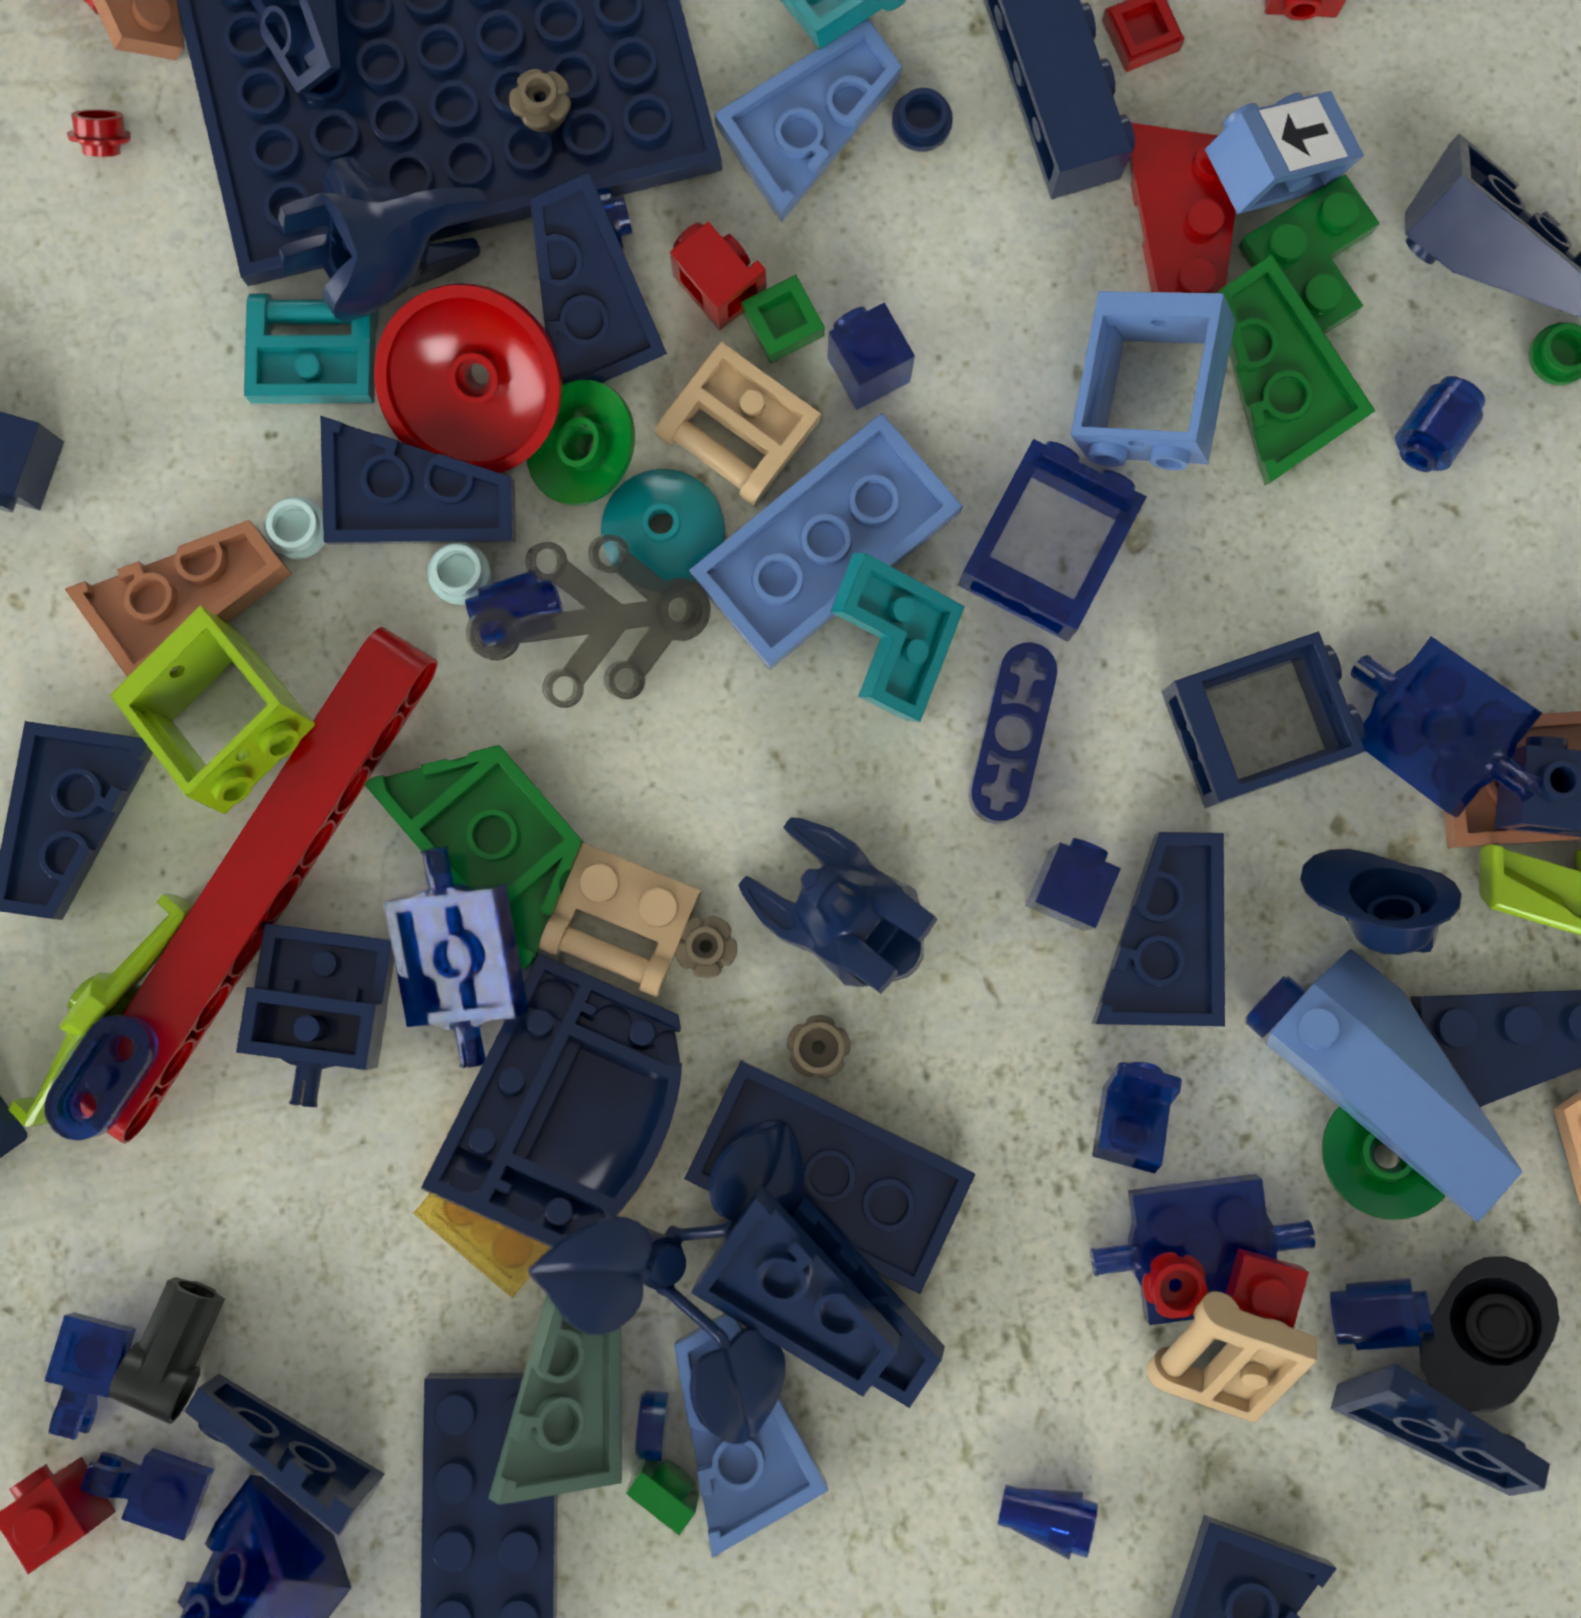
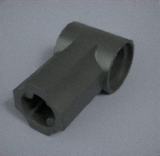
M178 1277L169 1279L141 1340L130 1348L121 1361L111 1382L109 1397L168 1424H172L184 1410L196 1387L200 1375V1367L196 1366V1363L225 1298L220 1296L215 1289L197 1281L184 1280Z

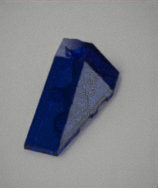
M250 1474L215 1521L205 1545L213 1553L199 1582L187 1581L177 1602L183 1609L180 1618H329L352 1586L334 1534L265 1478Z

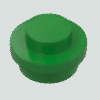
M1556 323L1547 326L1535 336L1529 348V362L1533 371L1540 379L1557 386L1569 385L1581 379L1580 325Z

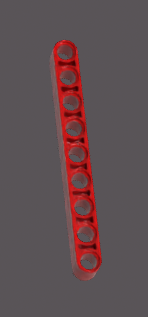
M379 627L366 639L313 720L316 725L300 740L298 746L281 769L76 1085L68 1101V1109L124 1144L130 1142L145 1127L261 948L265 923H277L364 788V783L369 780L427 690L437 670V659L385 627Z

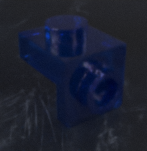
M1118 1063L1102 1089L1092 1157L1155 1174L1163 1163L1170 1105L1181 1091L1182 1079L1164 1073L1161 1068L1151 1063Z

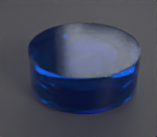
M1289 975L1281 977L1244 1018L1246 1019L1245 1024L1263 1038L1295 1005L1306 990Z
M646 1390L645 1394L642 1393L635 1449L639 1460L663 1461L668 1421L669 1392Z

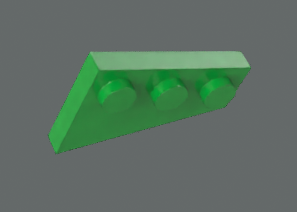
M1272 254L1217 292L1224 293L1235 319L1229 354L1264 485L1271 483L1376 411Z

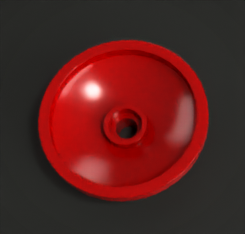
M456 283L435 287L405 303L390 319L380 337L374 362L375 389L382 413L401 443L432 453L442 454L497 473H503L531 457L550 435L559 415L562 402L560 363L555 348L542 325L524 306L508 295L476 284ZM473 364H480L486 368L489 374L487 384L478 383L473 378L471 372Z

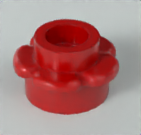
M86 109L71 113L73 130L67 132V137L70 141L81 144L82 153L93 157L117 156L121 154L120 145L130 141L131 134L125 130L124 117L121 112L105 109Z
M1175 1252L1160 1254L1152 1260L1150 1273H1146L1143 1276L1142 1291L1145 1299L1149 1303H1154L1156 1311L1167 1318H1181L1194 1314L1196 1306L1208 1294V1287L1204 1279L1206 1277L1204 1267L1196 1258L1190 1255L1179 1257ZM1172 1279L1180 1280L1181 1285L1179 1289L1171 1290L1169 1288V1283Z

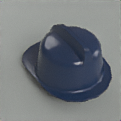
M1333 849L1313 855L1303 865L1300 877L1305 893L1317 905L1345 917L1356 939L1366 948L1382 954L1400 955L1411 952H1430L1435 945L1439 925L1449 921L1457 913L1461 905L1462 893L1456 883L1442 873L1422 867L1409 866L1372 853L1353 849Z

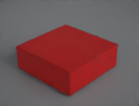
M1126 0L1104 10L1102 23L1125 73L1181 51L1185 39L1167 0Z

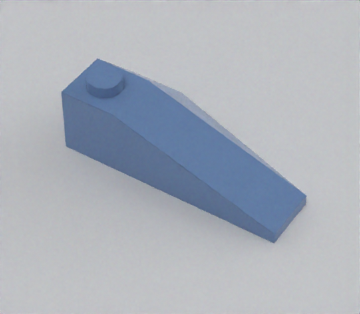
M1349 949L1315 981L1270 1031L1266 1042L1268 1047L1476 1222H1479L1523 1172L1403 990L1352 949Z

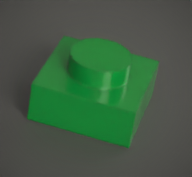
M796 274L741 302L742 313L770 364L825 336V327Z
M649 1455L644 1458L631 1476L626 1495L678 1535L682 1533L695 1515L699 1494L692 1490L695 1485L693 1479L682 1468L667 1459H664L659 1464Z

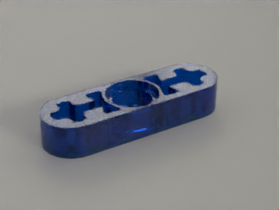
M1026 642L1012 647L1005 654L998 667L969 788V803L972 810L980 819L988 823L1002 824L1014 819L1025 808L1029 798L1058 671L1057 663L1052 653L1037 643ZM1025 658L1035 660L1034 670L1043 674V680H1034L1031 684L1025 703L1037 702V712L1024 704L1001 703L1002 695L1012 700L1016 697L1020 676L1010 672L1011 666L1019 667ZM1008 716L1018 717L1025 721L1030 729L1028 745L1018 751L1003 748L995 736V727L998 721ZM988 754L1004 763H1024L1023 773L1015 768L1009 771L1006 790L1015 794V801L1004 803L1000 811L991 809V798L981 794L982 786L991 787L994 784L1000 768V764H987Z

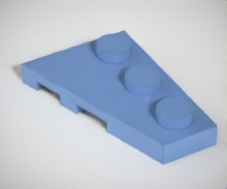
M725 1313L712 1320L726 1332L730 1341L739 1331L744 1329L741 1323ZM699 1327L676 1340L674 1348L688 1426H690L698 1482L704 1502L708 1538L713 1558L828 1491V1483L781 1396H779L773 1410L755 1436L750 1437L746 1443H727L717 1438L704 1427L691 1403L689 1390L690 1375L695 1362L704 1354L717 1350L718 1347L714 1339Z

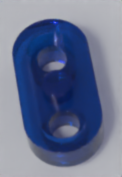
M113 1015L97 1021L88 1030L46 1096L45 1116L50 1127L58 1135L69 1140H84L103 1135L114 1126L156 1061L158 1039L153 1028L145 1020L137 1016ZM124 1036L129 1037L134 1045L133 1054L128 1060L122 1059L117 1050L118 1043ZM86 1093L93 1095L97 1103L96 1110L91 1117L85 1115L81 1110V1099Z

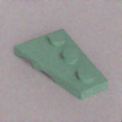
M546 1295L488 1498L498 1505L622 1483L621 1327L604 1335L587 1334L574 1328L567 1322L549 1296Z

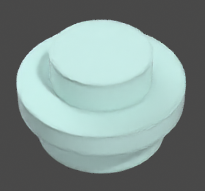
M289 497L279 501L270 509L265 519L264 533L267 542L279 555L288 559L302 560L315 555L325 544L322 509L313 501L303 497Z
M453 542L442 546L434 553L428 565L427 576L432 590L443 601L454 605H466L478 600L488 589L491 581V567L486 556L476 546L466 542Z

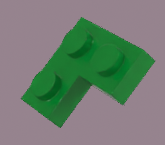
M1344 174L1244 236L1238 248L1251 267H1254L1272 254L1324 334L1355 316L1363 307L1362 302L1332 258L1371 235L1380 223L1348 176Z

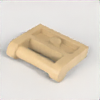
M720 342L663 415L656 427L655 435L670 446L675 443L682 446L741 489L739 496L753 507H756L766 497L777 477L820 423L821 413L726 344ZM699 409L764 455V458L755 469L690 423Z
M583 842L556 908L543 931L539 949L556 956L560 951L636 981L640 983L639 990L657 997L675 958V951L686 924L692 917L702 891ZM578 910L658 942L651 960L572 928Z
M1214 1291L1208 1293L1196 1306L1194 1311L1195 1319L1170 1347L1160 1348L1147 1363L1146 1370L1151 1383L1166 1393L1255 1423L1317 1361V1337L1290 1328L1281 1321L1264 1319L1241 1311L1230 1296L1223 1292ZM1215 1338L1227 1342L1225 1347L1204 1369L1191 1366Z

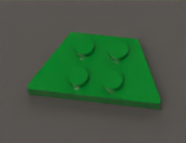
M500 745L469 752L467 756L453 760L442 759L422 764L421 768L387 777L384 775L372 777L365 782L366 788L522 970H527L532 966L540 950L539 943L543 931L556 908L584 841Z

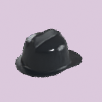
M1507 1256L1484 1257L1466 1265L1448 1287L1425 1326L1419 1344L1421 1370L1429 1385L1470 1412H1493L1512 1404L1528 1387L1554 1341L1560 1321L1557 1297L1546 1278L1529 1264Z

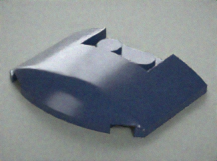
M538 953L421 1189L551 1248L571 1233L592 1222L606 1217L617 1216L637 1192L651 1170L671 1124L677 1103L682 1072V1063H680L675 1032L681 1031L679 1015Z

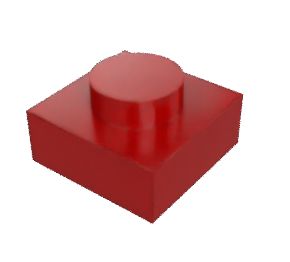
M1238 1248L1226 1295L1236 1302L1241 1311L1264 1319L1281 1321L1294 1329L1309 1272L1301 1265Z

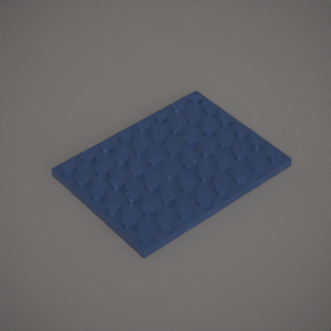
M177 0L240 276L247 286L323 268L322 265L284 274L279 262V247L296 240L326 234V226L284 234L279 224V211L282 205L322 192L328 193L323 181V174L330 167V163L333 160L343 156L353 157L372 177L384 186L394 189L401 196L437 188H475L484 192L488 200L486 210L443 227L430 236L429 242L532 217L530 197L586 172H589L600 200L722 171V159L680 0H336L341 68L308 93H296L260 34L261 18L250 0ZM540 69L545 74L549 71H554L561 75L568 84L569 91L567 96L571 101L570 110L563 123L552 131L538 132L528 128L520 116H516L510 107V92L513 88H517L518 77L528 70ZM537 94L534 100L542 102L546 99V96L544 94Z

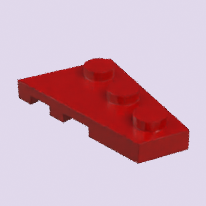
M1131 123L1135 137V149L1129 157L1132 174L1130 186L1134 206H1138L1144 235L1142 247L1151 292L1217 293L1226 286L1236 210L1205 151L1218 135Z

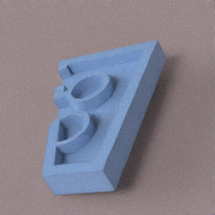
M869 18L822 49L818 48L714 113L716 127L781 222L901 78V64Z

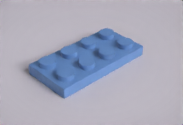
M880 413L704 557L689 572L692 579L771 670L836 616L830 611L853 553H868L894 568L959 515L963 506L888 419Z

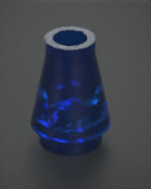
M1006 1484L997 1525L1010 1528L1070 1560L1071 1554L1088 1558L1095 1528L1098 1503L1083 1499L1082 1491L1018 1488Z

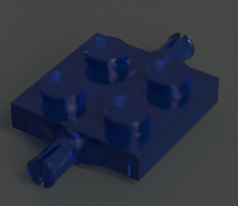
M1432 636L1414 659L1394 674L1373 660L1370 655L1361 657L1357 662L1375 674L1374 678L1355 665L1353 666L1351 677L1357 679L1377 694L1371 713L1363 723L1365 737L1361 742L1364 750L1448 814L1458 818L1481 788L1493 780L1511 791L1521 801H1527L1534 793L1514 780L1515 776L1536 790L1540 788L1542 779L1514 761L1512 757L1517 744L1541 716L1542 712Z
M448 846L429 848L420 851L428 889L422 890L416 895L400 896L383 901L406 1026L435 1025L454 1031L460 1068L476 1067L483 1065L486 1059L480 1025L490 1020L517 1018L529 1012L506 884L472 888L463 884H454Z
M1256 1174L1128 1190L1132 1220L1128 1244L1097 1249L1090 1248V1257L1093 1260L1091 1265L1095 1277L1103 1274L1132 1271L1140 1285L1144 1319L1149 1325L1195 1319L1194 1314L1181 1318L1164 1317L1156 1311L1154 1303H1149L1145 1299L1142 1291V1279L1146 1273H1150L1152 1260L1160 1254L1175 1252L1179 1257L1184 1255L1193 1256L1205 1269L1206 1277L1204 1279L1208 1287V1293L1217 1291L1226 1294L1238 1248L1277 1259V1252L1314 1248L1315 1239L1310 1235L1315 1234L1309 1220L1273 1225L1266 1212L1262 1178ZM1172 1279L1169 1283V1288L1171 1290L1179 1289L1181 1285L1180 1280Z

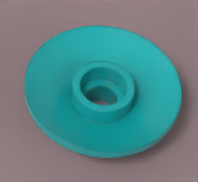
M672 469L645 471L625 481L610 497L604 509L601 522L602 543L612 566L632 584L652 591H673L695 583L690 576L689 570L722 544L725 536L722 510L714 494L697 478ZM658 515H667L673 520V525L666 533H655L650 529L652 519Z

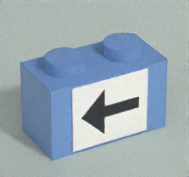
M1331 91L1303 97L1302 93L1297 92L1284 97L1273 105L1260 108L1257 103L1242 106L1223 121L1224 130L1205 149L1237 214L1314 194L1341 177L1364 156Z

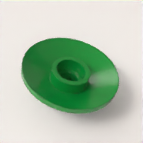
M576 380L562 385V402L556 423L543 445L526 460L529 473L540 491L554 501L572 506L593 503L610 493L625 475L634 452L635 427L628 405L619 393L598 381ZM593 441L592 449L588 454L589 444Z
M1340 1106L1332 1114L1322 1138V1161L1331 1185L1349 1205L1375 1218L1404 1220L1428 1212L1444 1199L1445 1195L1398 1155L1395 1167L1384 1168L1380 1166L1374 1158V1151L1377 1146L1385 1144Z

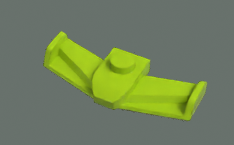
M1489 844L1481 847L1479 893L1490 909L1581 936V850L1575 851L1574 870L1510 851L1499 845Z
M164 893L157 903L169 915L113 973H98L94 977L86 979L75 990L68 1002L70 1011L58 1026L67 1034L36 1099L32 1097L14 1099L8 1108L23 1126L32 1127L56 1123L61 1118V1115L54 1111L95 1042L107 1039L141 987L138 983L157 962L193 907L188 901L180 896Z

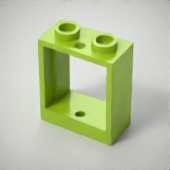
M201 605L109 695L185 796L222 814H226L235 804L243 801L251 793L253 786L282 758L291 754L298 746L299 741L316 725L240 631ZM233 662L267 705L206 765L174 724L173 720ZM179 666L178 669H176L175 671L171 672V670H172L173 668Z

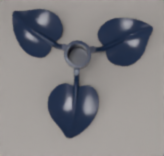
M777 1122L769 1128L754 1131L738 1138L720 1155L710 1175L709 1195L715 1212L721 1217L726 1218L723 1223L682 1229L672 1225L665 1234H662L628 1217H606L571 1233L544 1253L528 1269L532 1279L549 1296L563 1318L574 1328L587 1334H608L628 1322L641 1305L644 1293L643 1285L656 1289L658 1294L674 1303L710 1335L718 1347L717 1350L704 1354L695 1362L690 1375V1399L693 1409L704 1427L717 1438L730 1444L748 1442L749 1438L755 1436L767 1420L783 1388L786 1372L785 1357L781 1347L764 1338L759 1330L755 1328H745L739 1331L730 1341L723 1329L675 1288L674 1284L682 1278L686 1269V1256L681 1244L683 1241L726 1237L761 1184L791 1217L793 1216L801 1200L804 1173L800 1149L791 1129L786 1124Z

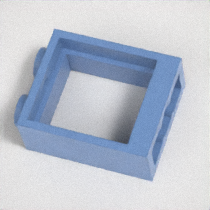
M1098 291L1071 430L1072 438L1090 461L1103 466L1118 467L1123 466L1126 460L1149 461L1153 466L1166 470H1184L1188 467V463L1209 464L1235 325L1234 316L1224 293ZM1124 341L1204 344L1188 432L1107 428Z

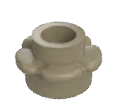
M531 69L520 75L517 80V88H513L509 96L512 112L516 116H520L523 123L534 131L548 132L559 127L565 120L571 106L570 98L567 96L569 87L565 79L554 71H549L545 74L540 69ZM537 94H544L546 96V99L542 102L534 100Z
M713 915L708 916L706 919H701L697 916L690 918L675 951V957L680 966L684 969L690 968L693 970L694 975L700 978L718 976L722 971L721 969L724 966H730L737 955V942L730 935L732 931L730 925L722 918ZM703 940L711 942L712 948L709 952L705 953L700 950L699 945Z
M810 1016L805 1024L794 1026L788 1036L787 1047L792 1051L793 1055L790 1059L791 1064L798 1073L806 1077L819 1075V1077L825 1079L836 1075L844 1067V1056H847L850 1052V1039L847 1032L841 1027H836L834 1020L828 1016ZM821 1041L824 1043L825 1049L822 1053L818 1054L813 1051L812 1045L814 1042Z

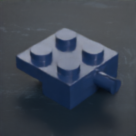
M265 923L255 986L246 988L236 1053L280 1058L290 1065H295L296 1070L289 1104L295 1106L302 1105V1107L318 1106L317 1099L322 1069L335 1066L361 1070L378 1068L397 941Z

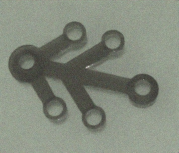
M612 534L601 535L595 538L588 548V559L591 565L603 573L616 572L647 600L622 604L570 563L561 546L554 542H539L534 544L526 554L525 564L528 572L536 579L552 581L585 607V609L514 617L504 609L484 608L477 611L468 621L466 639L470 648L477 655L497 661L506 659L514 654L520 643L588 635L563 669H555L549 672L542 684L543 695L549 703L560 708H570L581 700L584 693L583 685L626 629L649 627L627 661L620 660L612 663L604 674V685L610 694L621 699H632L642 692L645 686V676L672 640H690L698 636L705 629L710 618L711 609L709 598L703 588L696 582L685 578H673L664 581L630 553L628 544L624 539ZM608 541L614 543L619 551L618 560L612 566H606L599 558L600 547ZM543 549L551 550L557 558L555 569L548 574L541 572L536 565V557ZM677 597L684 600L687 606L686 615L680 621H674L668 613L670 602ZM496 621L502 628V638L497 644L488 646L482 641L480 631L486 622ZM629 668L633 672L634 683L629 690L619 691L615 685V676L621 669ZM567 676L573 683V692L567 699L558 700L553 694V684L558 678Z

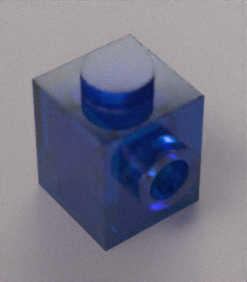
M885 302L869 311L865 307L855 308L841 316L834 323V329L829 331L827 358L856 410L911 381L915 355Z
M1072 838L1070 845L1060 842L1049 848L1025 906L1082 931L1095 929L1121 868L1106 862L1109 853L1090 842L1077 838Z

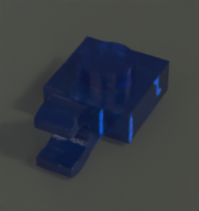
M76 1312L64 1315L44 1380L45 1382L63 1386L50 1421L49 1434L75 1440L79 1432L86 1434L90 1432L98 1407L97 1395L109 1397L111 1382L121 1361L131 1348L136 1328Z
M152 1448L145 1454L141 1465L119 1455L102 1452L98 1462L91 1461L88 1464L79 1489L97 1497L127 1499L128 1502L123 1512L122 1520L184 1541L192 1532L214 1469Z

